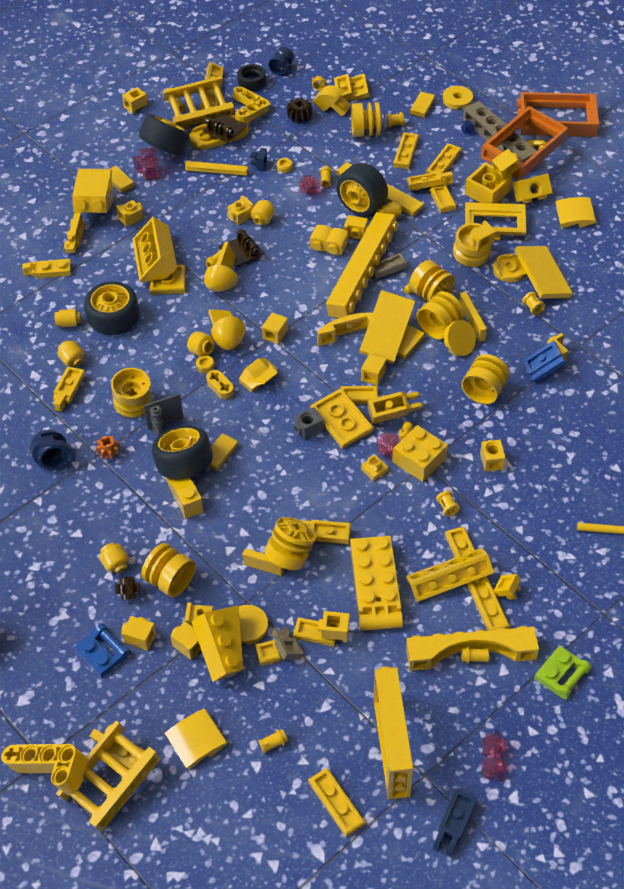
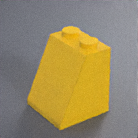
M78 169L72 195L73 212L107 213L114 201L112 169Z

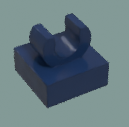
M260 148L259 153L252 152L250 158H252L251 164L257 165V171H264L267 164L266 148Z

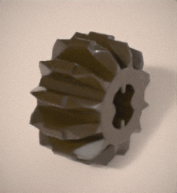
M296 98V100H291L290 103H287V115L291 121H296V123L301 121L303 123L304 120L309 121V118L312 117L313 106L308 99Z

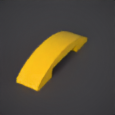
M373 313L352 314L331 321L317 331L318 346L335 342V336L368 328Z

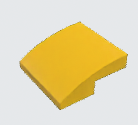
M349 74L334 78L335 86L343 90L341 95L347 101L370 97L365 74L352 78L349 77Z
M573 197L556 201L561 228L575 224L582 228L596 223L591 198Z
M205 708L188 716L165 732L183 764L189 770L206 756L212 757L228 744Z

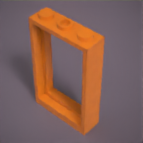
M521 92L520 99L517 98V116L528 106L586 108L587 122H557L568 127L567 136L597 137L599 119L596 94ZM528 121L520 127L521 135L553 136Z
M530 106L484 143L481 151V158L492 164V160L503 153L497 147L527 121L553 135L554 137L524 163L518 161L519 169L511 174L518 180L526 176L566 140L568 127Z

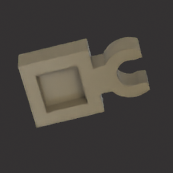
M275 627L271 635L277 640L275 646L282 659L300 660L304 653L296 639L289 637V630L286 627H283L281 632Z

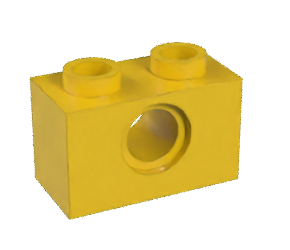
M548 173L512 182L516 202L522 201L523 204L532 202V198L535 197L538 200L548 198L547 194L553 193ZM531 185L535 188L534 193L530 190Z

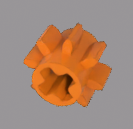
M103 436L100 440H97L96 452L101 454L102 459H112L116 454H119L118 448H120L119 441L114 440V436Z

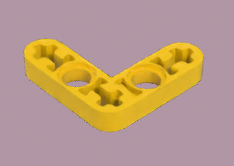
M235 87L233 89V98L246 105L236 111V120L248 123L269 111L270 102L267 99L244 87Z

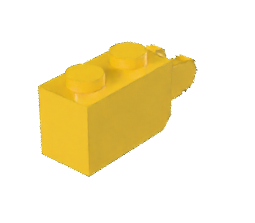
M401 391L368 400V411L372 424L407 416L409 412L422 409L423 404L421 402L408 404V401L417 399L420 396L419 392L405 394V392Z

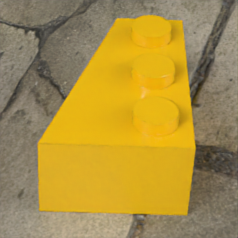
M239 605L205 612L192 621L213 682L230 678L243 670Z

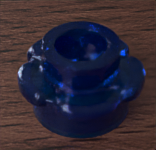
M470 120L462 121L461 130L464 134L468 133L471 135V132L475 130L474 125Z

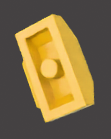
M258 358L244 369L239 377V383L249 391L254 392L278 373V368L266 358Z

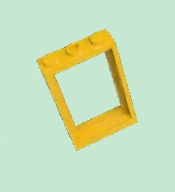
M381 667L380 669H375L374 707L388 800L411 797L413 764L397 667Z

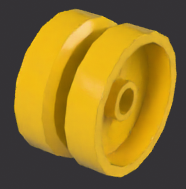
M479 223L464 224L456 232L453 256L460 264L467 267L482 266L490 257L493 244L476 251L467 242V237L470 236L471 230L482 226Z

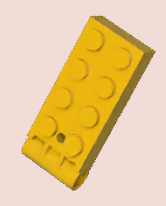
M391 536L350 539L360 631L402 628L401 604Z

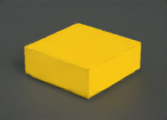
M276 640L255 644L260 666L281 661L280 653L275 646Z

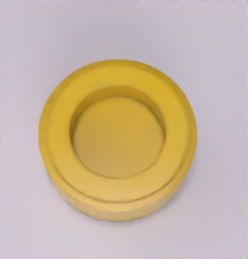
M281 158L276 163L277 170L281 173H288L293 169V163L288 158Z
M207 355L199 357L196 360L197 370L201 373L212 371L215 367L214 359Z

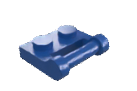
M103 623L97 625L91 634L74 646L75 652L101 678L130 654V650L126 646H122L107 631L108 628ZM102 637L117 653L112 656L97 640Z

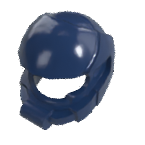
M54 430L38 432L33 436L30 444V453L33 460L39 467L51 471L65 469L66 466L75 461L76 450L66 444V439L61 433ZM62 450L65 451L63 457L53 459V457L61 453Z

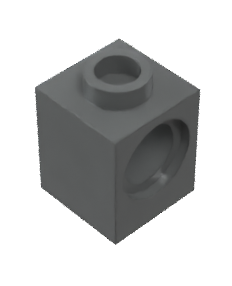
M313 407L295 416L294 430L304 440H307L324 431V419L316 408Z

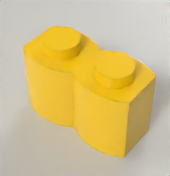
M316 225L310 237V248L316 251H327L331 254L341 255L349 241L348 231L340 228L332 229L326 225Z

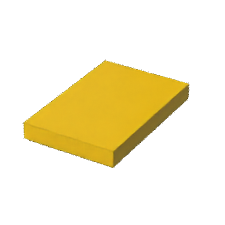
M342 388L310 405V409L315 407L323 417L324 427L341 449L373 432V426Z

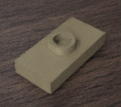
M401 253L383 259L378 266L376 265V268L374 267L373 275L376 279L407 268V261Z

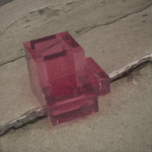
M156 147L140 149L141 155L133 156L135 173H141L144 180L160 179Z

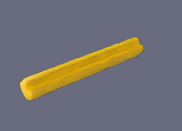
M186 161L185 163L186 171L248 175V166Z

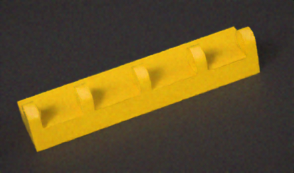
M209 62L204 80L214 76H222L224 67ZM214 89L205 91L212 107L217 106L218 99ZM202 99L199 106L201 110L205 109Z

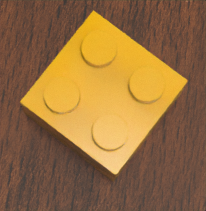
M485 162L466 179L465 195L480 203H498L511 191L512 175L503 180L493 169V166Z
M417 425L393 448L392 462L424 482L447 458L448 444Z

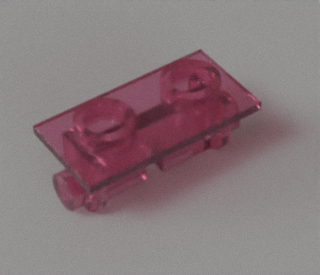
M495 730V735L486 734L483 738L482 754L484 756L490 755V757L482 758L481 773L485 779H492L493 776H497L501 782L503 781V773L506 771V764L503 759V753L506 751V740L502 738L497 730Z

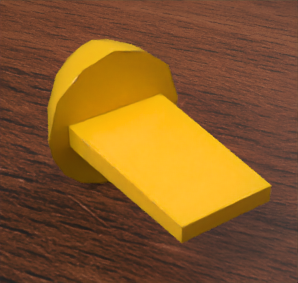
M229 242L224 243L217 263L208 267L205 272L204 284L209 290L216 292L227 291L238 283V276L232 270L235 255Z
M209 309L208 313L213 324L211 330L212 339L224 350L229 351L236 348L245 335L246 328L243 321L233 316L230 311Z

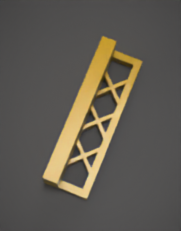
M483 548L407 575L406 579L411 586L416 602L493 574L494 571L489 555Z

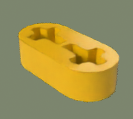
M212 370L207 373V384L219 398L225 400L230 399L234 395L233 384L222 372Z

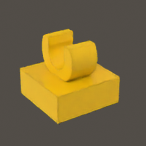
M372 455L361 465V470L372 481H375L388 472V466L379 457Z
M517 574L501 575L493 592L498 597L506 596L508 600H515L517 597L514 593L521 590L519 586L521 578Z

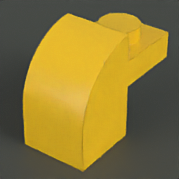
M332 85L321 89L312 101L323 112L331 106L341 116L345 115L351 106L341 95L343 90Z

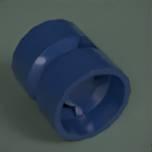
M287 47L278 48L268 62L271 72L276 75H283L293 63L294 53Z

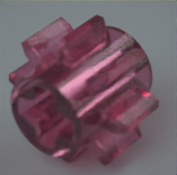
M305 175L299 182V188L302 193L305 192L306 195H313L320 188L318 185L319 181L317 177L313 178L312 175Z
M389 432L381 434L376 441V445L379 447L377 451L383 456L393 455V448L399 443L397 442L399 437Z

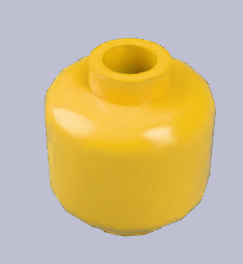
M268 200L258 201L251 211V217L258 225L269 224L275 214L274 206Z
M197 331L188 338L187 347L189 352L197 356H208L214 349V342L210 335Z
M66 340L59 345L57 355L66 366L78 367L83 363L85 352L76 341Z
M112 542L100 550L99 560L107 572L119 574L127 568L126 565L130 558L121 544H114Z

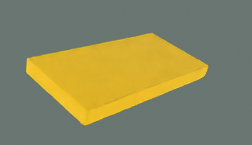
M516 246L515 253L540 299L571 298L573 293L547 246Z
M381 290L359 353L367 356L369 353L386 358V362L394 364L415 301Z

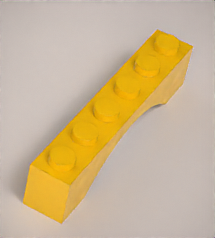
M527 626L513 629L498 628L490 631L477 630L468 633L455 632L445 635L438 633L423 637L415 635L406 640L409 671L431 669L444 658L461 652L466 647H469V649L488 648V651L506 656L515 662L537 660L539 652L535 628Z

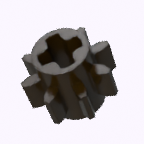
M133 576L119 578V583L115 584V594H120L121 599L136 598V593L141 591L140 581L135 582V577Z

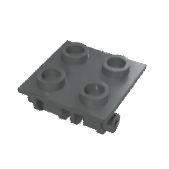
M180 393L143 405L148 430L153 429L154 433L158 436L165 432L164 425L184 418Z

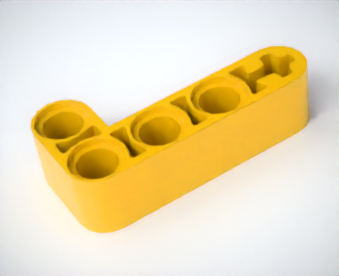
M72 744L9 745L4 749L1 756L2 761L16 773H52L51 782L67 795L77 792L87 765V757Z

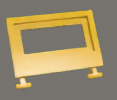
M465 202V224L474 223V216L517 217V228L492 227L496 231L494 241H500V235L526 236L525 204Z

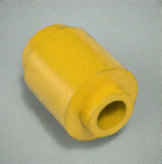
M393 201L381 206L376 212L395 214V217L398 218L401 216L402 207L399 203Z
M77 309L59 310V312L54 314L55 324L61 328L76 327L82 321L81 312H78Z

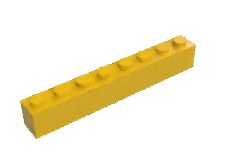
M376 212L326 302L329 317L341 318L354 312L355 305L361 299L362 292L367 288L368 281L374 274V267L376 268V265H379L382 255L385 254L388 244L391 243L394 233L398 230L395 214Z

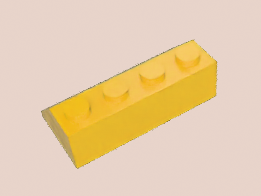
M152 217L132 239L139 281L141 282L166 279L177 268L169 226Z

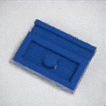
M554 340L523 360L532 377V381L535 383L566 364Z

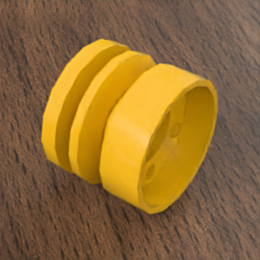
M371 102L368 103L367 110H364L362 103L351 104L353 137H363L365 129H368L369 136H372L373 129H375V135L380 136L382 112L379 102H374V110H372Z
M426 260L411 275L409 289L417 296L422 297L424 301L429 302L438 292L444 291L451 294L455 287L456 279L454 275L442 269L434 261Z
M441 291L435 294L428 303L418 310L416 319L421 329L428 336L440 340L444 338L446 327L452 321L463 320L465 312L455 296Z
M482 354L477 356L461 381V387L464 393L473 401L481 404H491L498 398L502 388L510 378V371L501 359L490 354Z
M125 368L113 376L111 388L113 405L117 413L128 418L144 415L143 405L152 402L151 383L147 373L137 368Z
M291 517L279 518L272 531V536L269 538L264 549L265 556L281 568L288 570L302 569L309 555L308 551L311 550L317 537L316 532L308 524Z
M161 543L146 558L141 576L142 579L154 587L158 586L160 591L171 598L177 597L191 582L195 574L196 562L183 553L179 554V551L169 544Z

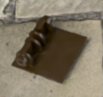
M221 114L215 120L207 118L205 121L207 127L203 132L229 143L247 124Z
M243 229L237 230V238L229 241L235 255L234 267L264 255V252ZM224 244L218 246V248L222 250Z

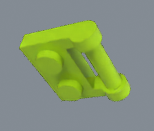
M559 645L537 671L534 679L559 697L567 699L571 694L572 688L592 667L587 661L579 659ZM571 667H575L577 670L564 685H559L558 683Z

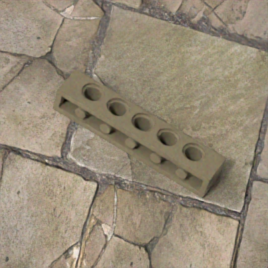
M480 101L464 107L463 120L486 141L507 125ZM516 132L497 147L503 152L509 149L511 153H516L519 161L522 163L537 152Z

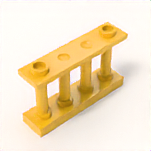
M214 76L207 80L163 90V101L170 100L175 114L173 122L182 128H187L205 123L207 118L215 120L221 114L232 116L234 112L233 103L225 102L220 89L223 77ZM214 89L220 105L212 107L205 91ZM191 94H200L205 109L199 111L195 109ZM185 97L190 113L181 114L176 98Z
M117 720L106 728L104 736L86 756L87 765L82 779L83 782L87 778L107 795L105 802L101 806H97L79 790L71 795L65 794L60 789L56 793L65 801L71 796L92 814L89 822L101 832L161 759L152 748L148 747L147 750L142 751L123 736L122 733L125 731V728ZM115 742L137 758V762L131 769H127L107 753ZM100 760L122 776V781L117 787L112 788L92 771Z

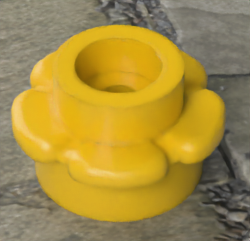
M316 76V78L312 79V86L317 91L323 89L327 84L322 76Z

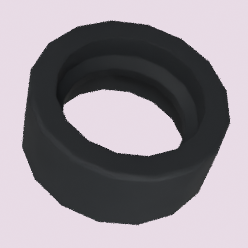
M247 64L242 66L237 72L238 85L250 91H257L266 84V71L260 65ZM248 76H257L258 78H255V79H247L246 77H248Z

